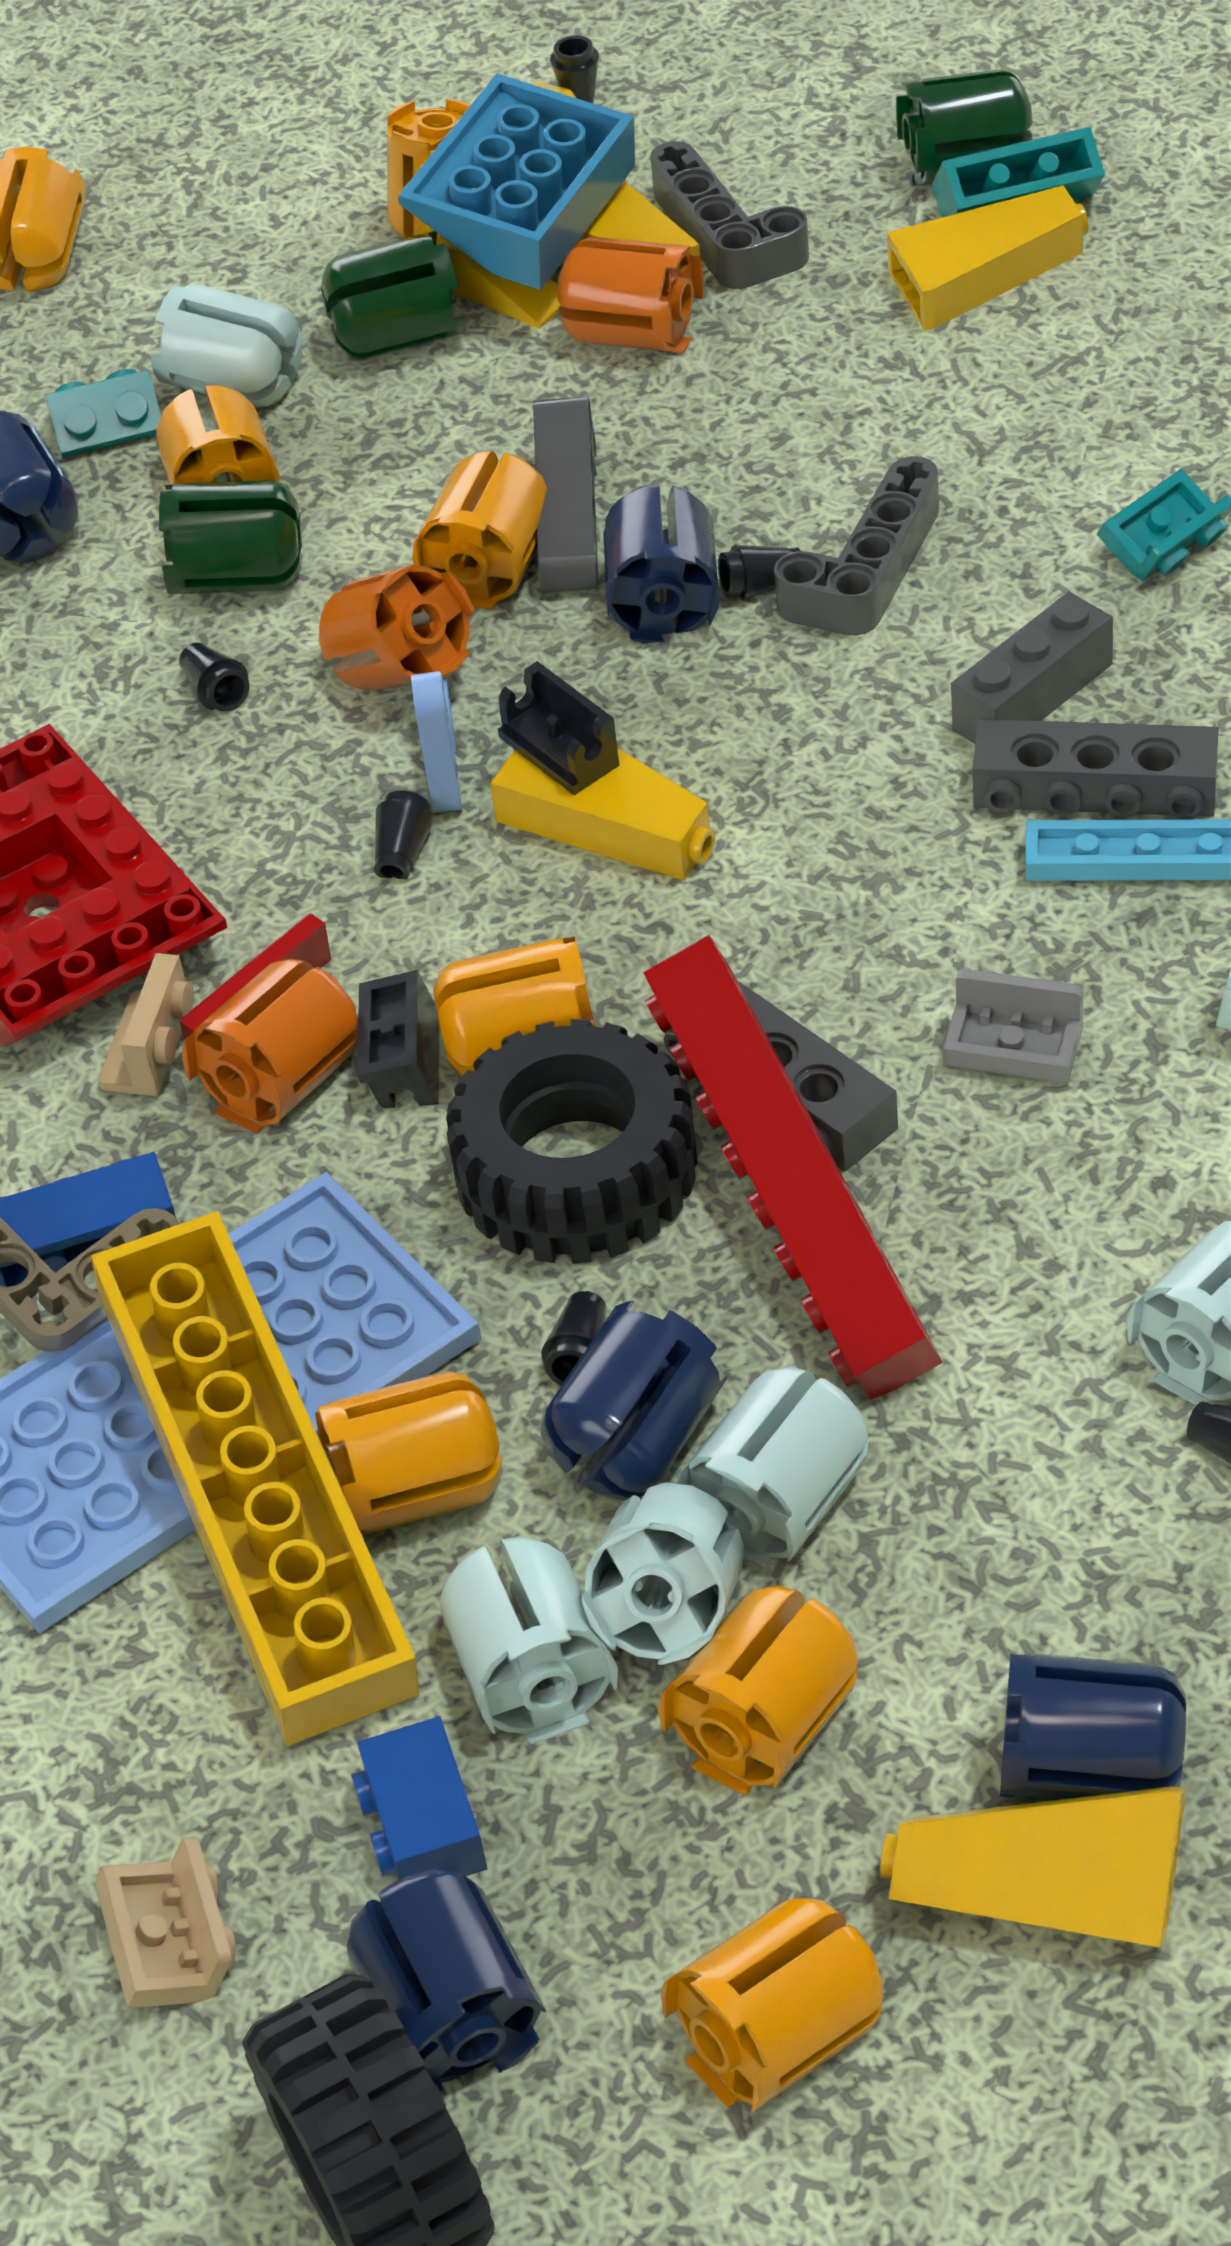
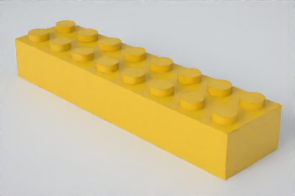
M212 1212L91 1255L100 1301L286 1747L419 1696L415 1654L219 1212Z

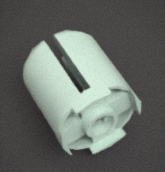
M190 282L186 287L174 285L163 299L155 322L164 324L160 343V356L150 355L153 373L160 383L187 390L192 388V391L206 394L205 385H220L240 392L253 403L255 408H264L280 401L290 389V381H293L297 375L302 359L301 332L297 319L285 306Z
M1231 1221L1221 1223L1199 1240L1132 1305L1126 1320L1130 1345L1138 1338L1146 1356L1160 1371L1152 1380L1194 1405L1202 1401L1208 1403L1209 1400L1226 1401L1231 1398ZM1218 1376L1222 1377L1220 1381L1212 1384Z
M792 1366L767 1371L751 1383L678 1474L677 1484L694 1486L720 1501L729 1512L722 1529L732 1526L738 1527L744 1544V1559L760 1567H764L771 1558H788L789 1562L864 1465L869 1444L867 1441L868 1430L861 1412L842 1390L828 1380L820 1378L815 1382V1376L812 1372Z
M663 1483L649 1487L642 1500L638 1496H632L619 1506L586 1569L585 1591L582 1595V1603L591 1628L610 1649L615 1651L618 1646L637 1657L659 1659L657 1664L663 1665L689 1658L711 1640L742 1572L744 1548L738 1527L732 1526L722 1529L729 1512L717 1498L694 1486Z
M519 1536L501 1539L500 1545L503 1559L513 1579L509 1584L512 1598L525 1626V1631H523L485 1545L464 1556L447 1577L441 1594L440 1611L444 1618L443 1623L473 1691L480 1713L491 1732L495 1734V1726L505 1732L525 1734L529 1744H534L589 1724L590 1721L584 1712L602 1697L609 1683H611L615 1692L617 1689L618 1666L608 1646L590 1626L582 1603L583 1592L565 1555L550 1544ZM547 1679L550 1687L538 1690L536 1684ZM525 1705L529 1715L525 1714L520 1706Z

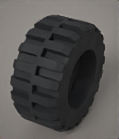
M571 1019V1025L554 1027V1021L536 1025L535 1032L524 1036L518 1031L505 1037L501 1041L502 1047L494 1051L492 1048H489L474 1061V1072L467 1070L462 1075L454 1088L455 1096L448 1104L446 1115L448 1127L446 1134L459 1199L466 1215L474 1217L475 1227L489 1239H492L499 1233L501 1247L517 1255H520L525 1247L533 1249L534 1260L555 1263L557 1254H571L573 1264L592 1262L590 1253L606 1249L610 1258L629 1251L627 1241L638 1237L644 1244L660 1233L659 1219L663 1218L671 1222L684 1207L682 1195L689 1196L696 1180L695 1166L698 1164L691 1095L686 1080L680 1077V1070L677 1064L663 1051L658 1053L657 1045L638 1033L631 1038L628 1036L627 1029L607 1022L604 1028L593 1027L590 1020ZM568 1122H597L609 1125L622 1132L619 1137L605 1147L589 1154L575 1157H548L522 1148L538 1133L550 1127Z
M345 1974L252 2024L242 2041V2046L245 2050L247 2063L254 2075L253 2079L292 2165H294L303 2183V2187L336 2246H487L494 2234L495 2224L490 2215L492 2211L488 2199L483 2193L482 2183L465 2149V2143L449 2115L437 2086L434 2085L427 2072L425 2063L416 2047L409 2040L402 2023L395 2012L391 2011L380 1990L375 1989L373 1982L368 1977Z

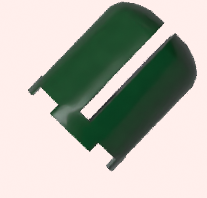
M998 69L901 82L907 94L896 96L897 139L904 140L905 150L910 155L916 171L914 174H906L911 186L932 184L944 160L1026 142L1033 138V134L1028 130L1032 126L1033 120L1027 92L1019 79L1010 72Z
M436 231L338 255L326 265L322 276V300L327 317L333 320L331 332L334 340L349 357L364 360L464 333V317L454 319L452 304L456 303L455 288H459L454 267L446 244L436 246L438 235Z
M275 480L180 483L165 485L166 490L160 491L159 531H164L167 562H173V565H162L164 583L168 594L280 591L293 583L301 570L302 527L299 506L288 485Z

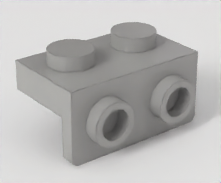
M960 969L956 978V1005L943 1046V1066L1068 1084L1083 1030V988L1077 984L1063 983L1055 980H1041L990 971Z

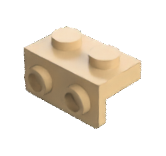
M156 953L141 992H134L130 995L98 1077L102 1091L158 1097L169 1065L174 1060L176 1047L182 1033L180 1019L192 1010L194 1001L193 985L185 980L179 955Z
M197 1837L182 1838L173 1860L170 1862L102 1866L95 1881V1887L127 2008L197 2003L215 1997L227 1970H231L234 1965L236 1946L230 1926L223 1925L216 1902L218 1895L217 1875L213 1865L205 1863L199 1839Z

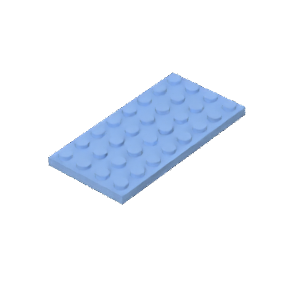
M327 1172L228 1234L317 1435L318 1430L315 1412H318L317 1407L327 1405L331 1401L426 1377L482 1339L479 1323ZM108 1318L73 1345L61 1351H44L0 1379V1588L38 1634H40L196 1530Z

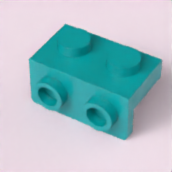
M122 369L108 375L106 380L90 384L80 381L69 382L59 386L55 392L45 394L62 458L155 436L156 427L161 418L148 369L139 372L134 369Z
M1180 468L1104 522L1097 532V536L1130 573L1140 580L1144 581L1158 570L1164 576H1168L1190 556L1188 548L1197 542L1203 548H1206L1228 529L1229 524L1224 519L1231 511V495L1227 494L1216 503H1213L1189 475Z

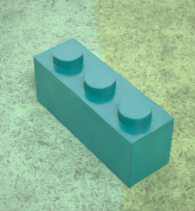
M1086 127L944 160L932 183V188L942 218L1064 185L1074 201L1091 197L1104 178L1105 172L1091 127Z

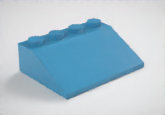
M496 73L398 195L399 204L493 275L542 290L635 167L634 116Z

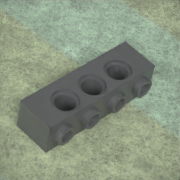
M978 719L972 769L973 807L989 808L999 813H1007L1019 809L1047 810L1058 815H1068L1074 812L1111 813L1118 817H1130L1135 814L1171 815L1178 819L1214 816L1219 727Z
M738 981L838 1168L846 1172L898 1129L896 1090ZM673 1029L665 1032L664 1043L668 1052L673 1057L670 1047L679 1043Z

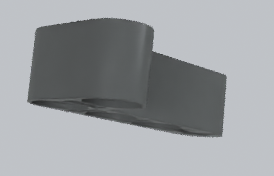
M672 141L657 146L651 152L650 162L655 200L675 224L699 243L701 260L720 284L731 289L747 288L795 272L808 263L807 217L802 210L792 206H780L747 216L692 146L684 142Z
M589 396L533 400L535 469L542 475L547 486L537 527L542 593L598 589L594 475H597L595 466L597 453Z
M919 456L904 457L895 461L886 472L838 558L805 551L792 552L782 556L776 562L774 568L776 603L779 615L791 623L845 635L856 636L874 630L880 623L938 517L939 483L936 464L930 459Z

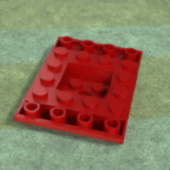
M50 724L0 748V1047L23 1039L147 972L156 953L178 955L228 928L226 919ZM53 906L58 908L41 918L29 916L32 911L39 907Z

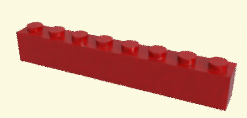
M711 936L703 937L644 971L643 974L654 993L653 996L645 1000V1003L663 1033L673 1029L679 1043L670 1047V1051L686 1079L690 1081L698 1077L705 1091L696 1095L695 1099L712 1129L715 1130L723 1125L730 1140L722 1144L721 1149L739 1180L747 1175L751 1178L756 1191L747 1195V1199L765 1230L774 1225L776 1226L783 1242L774 1246L773 1249L790 1279L795 1281L802 1277L809 1289L810 1294L801 1298V1303L819 1334L828 1329L832 1333L838 1346L828 1351V1354L845 1385L849 1387L858 1382L872 1400L894 1391L942 1364L943 1361L731 967Z

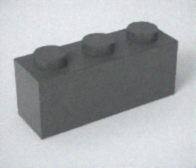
M1068 591L951 682L952 731L975 744L978 719L1042 721L1113 664V616Z

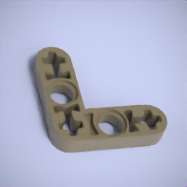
M157 1208L144 1209L132 1215L54 1273L0 1217V1265L8 1262L19 1263L28 1271V1275L22 1283L11 1287L0 1285V1313L31 1345L39 1350L48 1352L61 1351L73 1345L108 1318L100 1301L98 1291L92 1290L84 1282L86 1276L93 1270L91 1255L142 1238L146 1234L150 1235L179 1225V1221L166 1210ZM38 1293L40 1304L52 1315L63 1311L64 1323L57 1326L49 1320L41 1325L39 1308L32 1298Z

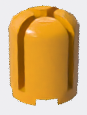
M446 99V108L415 110V101H411L396 107L388 114V220L396 234L403 238L412 237L413 232L423 225L424 222L399 204L398 195L470 107L471 104Z
M27 146L5 150L3 158L0 159V289L14 291L23 266L26 267L22 281L25 291L42 290L56 285L62 280L68 268L86 199V186L75 167L73 174L70 173L61 164L47 159L49 151L45 149Z
M205 385L209 410L216 430H211L207 433L192 388L176 396L164 409L156 427V440L169 485L217 482V475L223 472L226 473L228 482L263 480L280 482V473L258 413L253 403L240 392L220 385Z
M494 451L476 452L460 460L449 474L414 542L412 561L414 564H417L415 566H427L440 573H451L465 588L473 607L493 609L497 601L505 599L513 592H516L538 548L537 527L547 490L542 475L526 460L509 453H504L499 462Z
M575 936L557 938L453 961L439 972L433 989L439 1025L448 1062L461 1077L467 1070L474 1072V1061L487 1049L492 1048L494 1051H497L502 1047L501 1041L505 1037L518 1031L524 1036L535 1032L536 1025L554 1021V1027L571 1025V1019L590 1020L592 1026L596 1027L595 1023H593L587 984Z
M445 1371L331 1401L327 1405L317 1407L318 1412H315L319 1440L360 1533L363 1535L484 1503L497 1489L502 1473V1457L499 1452L500 1444L495 1422L490 1408L485 1401V1396L477 1385L464 1373Z
M780 1585L754 1590L737 1602L718 1625L711 1640L693 1655L663 1691L657 1708L662 1730L665 1733L673 1724L682 1740L700 1757L691 1766L694 1770L743 1795H746L753 1785L773 1784L774 1789L852 1692L857 1677L858 1663L854 1639L834 1612L814 1598L804 1604V1597L801 1592Z
M794 1898L783 1901L665 1980L660 1993L664 2018L666 2019L677 2011L683 2029L696 2050L695 2053L685 2059V2062L726 2107H730L739 2100L736 2097L737 2095L741 2100L752 2105L751 2112H755L868 2033L881 2013L882 2000L884 1998L882 1979L874 1953L859 1931L853 1926H846L845 1917L827 1903L810 1898Z

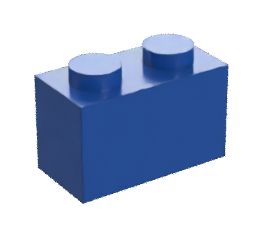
M441 1716L357 1742L364 1770L352 1773L351 1777L363 1816L377 1812L382 1830L370 1833V1838L382 1876L396 1872L399 1880L408 1875L432 1869L449 1870L459 1875L469 1876L488 1869L480 1833Z

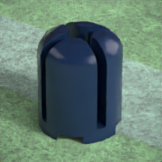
M1 410L0 557L3 556L4 560L10 562L30 563L53 555L66 542L62 531L73 532L78 518V496L35 425L20 414Z
M659 484L639 486L618 499L609 510L605 520L603 539L607 614L610 616L611 612L615 621L630 632V639L640 643L665 642L662 634L672 633L675 616L677 615L675 633L694 631L707 619L709 626L719 608L713 519L704 503L688 490L673 485L667 501V529L662 530ZM659 588L660 603L655 602L654 590Z
M634 1301L619 1304L612 1310L597 1335L542 1415L540 1432L549 1456L564 1473L572 1470L582 1455L588 1457L592 1455L579 1475L577 1483L599 1495L623 1501L628 1500L632 1496L642 1497L649 1487L660 1483L727 1380V1376L720 1380L719 1372L711 1360L717 1347L697 1326L671 1310L668 1311L663 1320L644 1312L628 1311Z
M1010 1653L1000 1797L1015 1798L1014 1801L1038 1803L1171 1786L1180 1788L1186 1739L1187 1702L1186 1695L1176 1675L1159 1664L1025 1653V1655Z
M438 1869L408 1875L383 1888L379 1893L380 1901L375 1899L369 1900L351 1920L347 1942L349 1964L355 1975L368 1977L373 1982L375 1989H379L385 1997L389 2008L393 2013L395 2012L409 2040L425 2063V2068L441 2096L447 2095L442 2085L443 2082L452 2081L492 2061L499 2073L518 2064L538 2044L540 2039L534 2029V2025L541 2011L546 2013V2009L483 1889L464 1875H459L454 1871Z

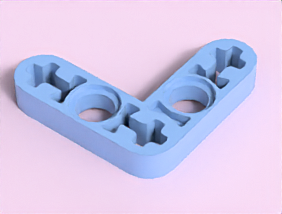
M441 671L411 675L412 693L432 812L436 814L462 810L447 678L442 679Z

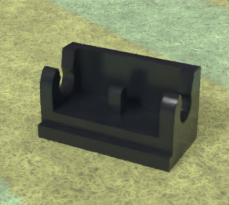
M536 661L525 668L523 683L526 685V692L521 700L515 703L516 696L514 692L507 687L502 688L499 696L502 726L498 728L499 738L573 795H576L620 766L614 718L540 662Z
M418 970L359 983L357 1077L361 1084L368 1083L376 1100L383 1108H395L396 1098L392 1091L396 1089L410 1090L414 1094V1100L419 1106L439 1104L438 1012L435 1002Z

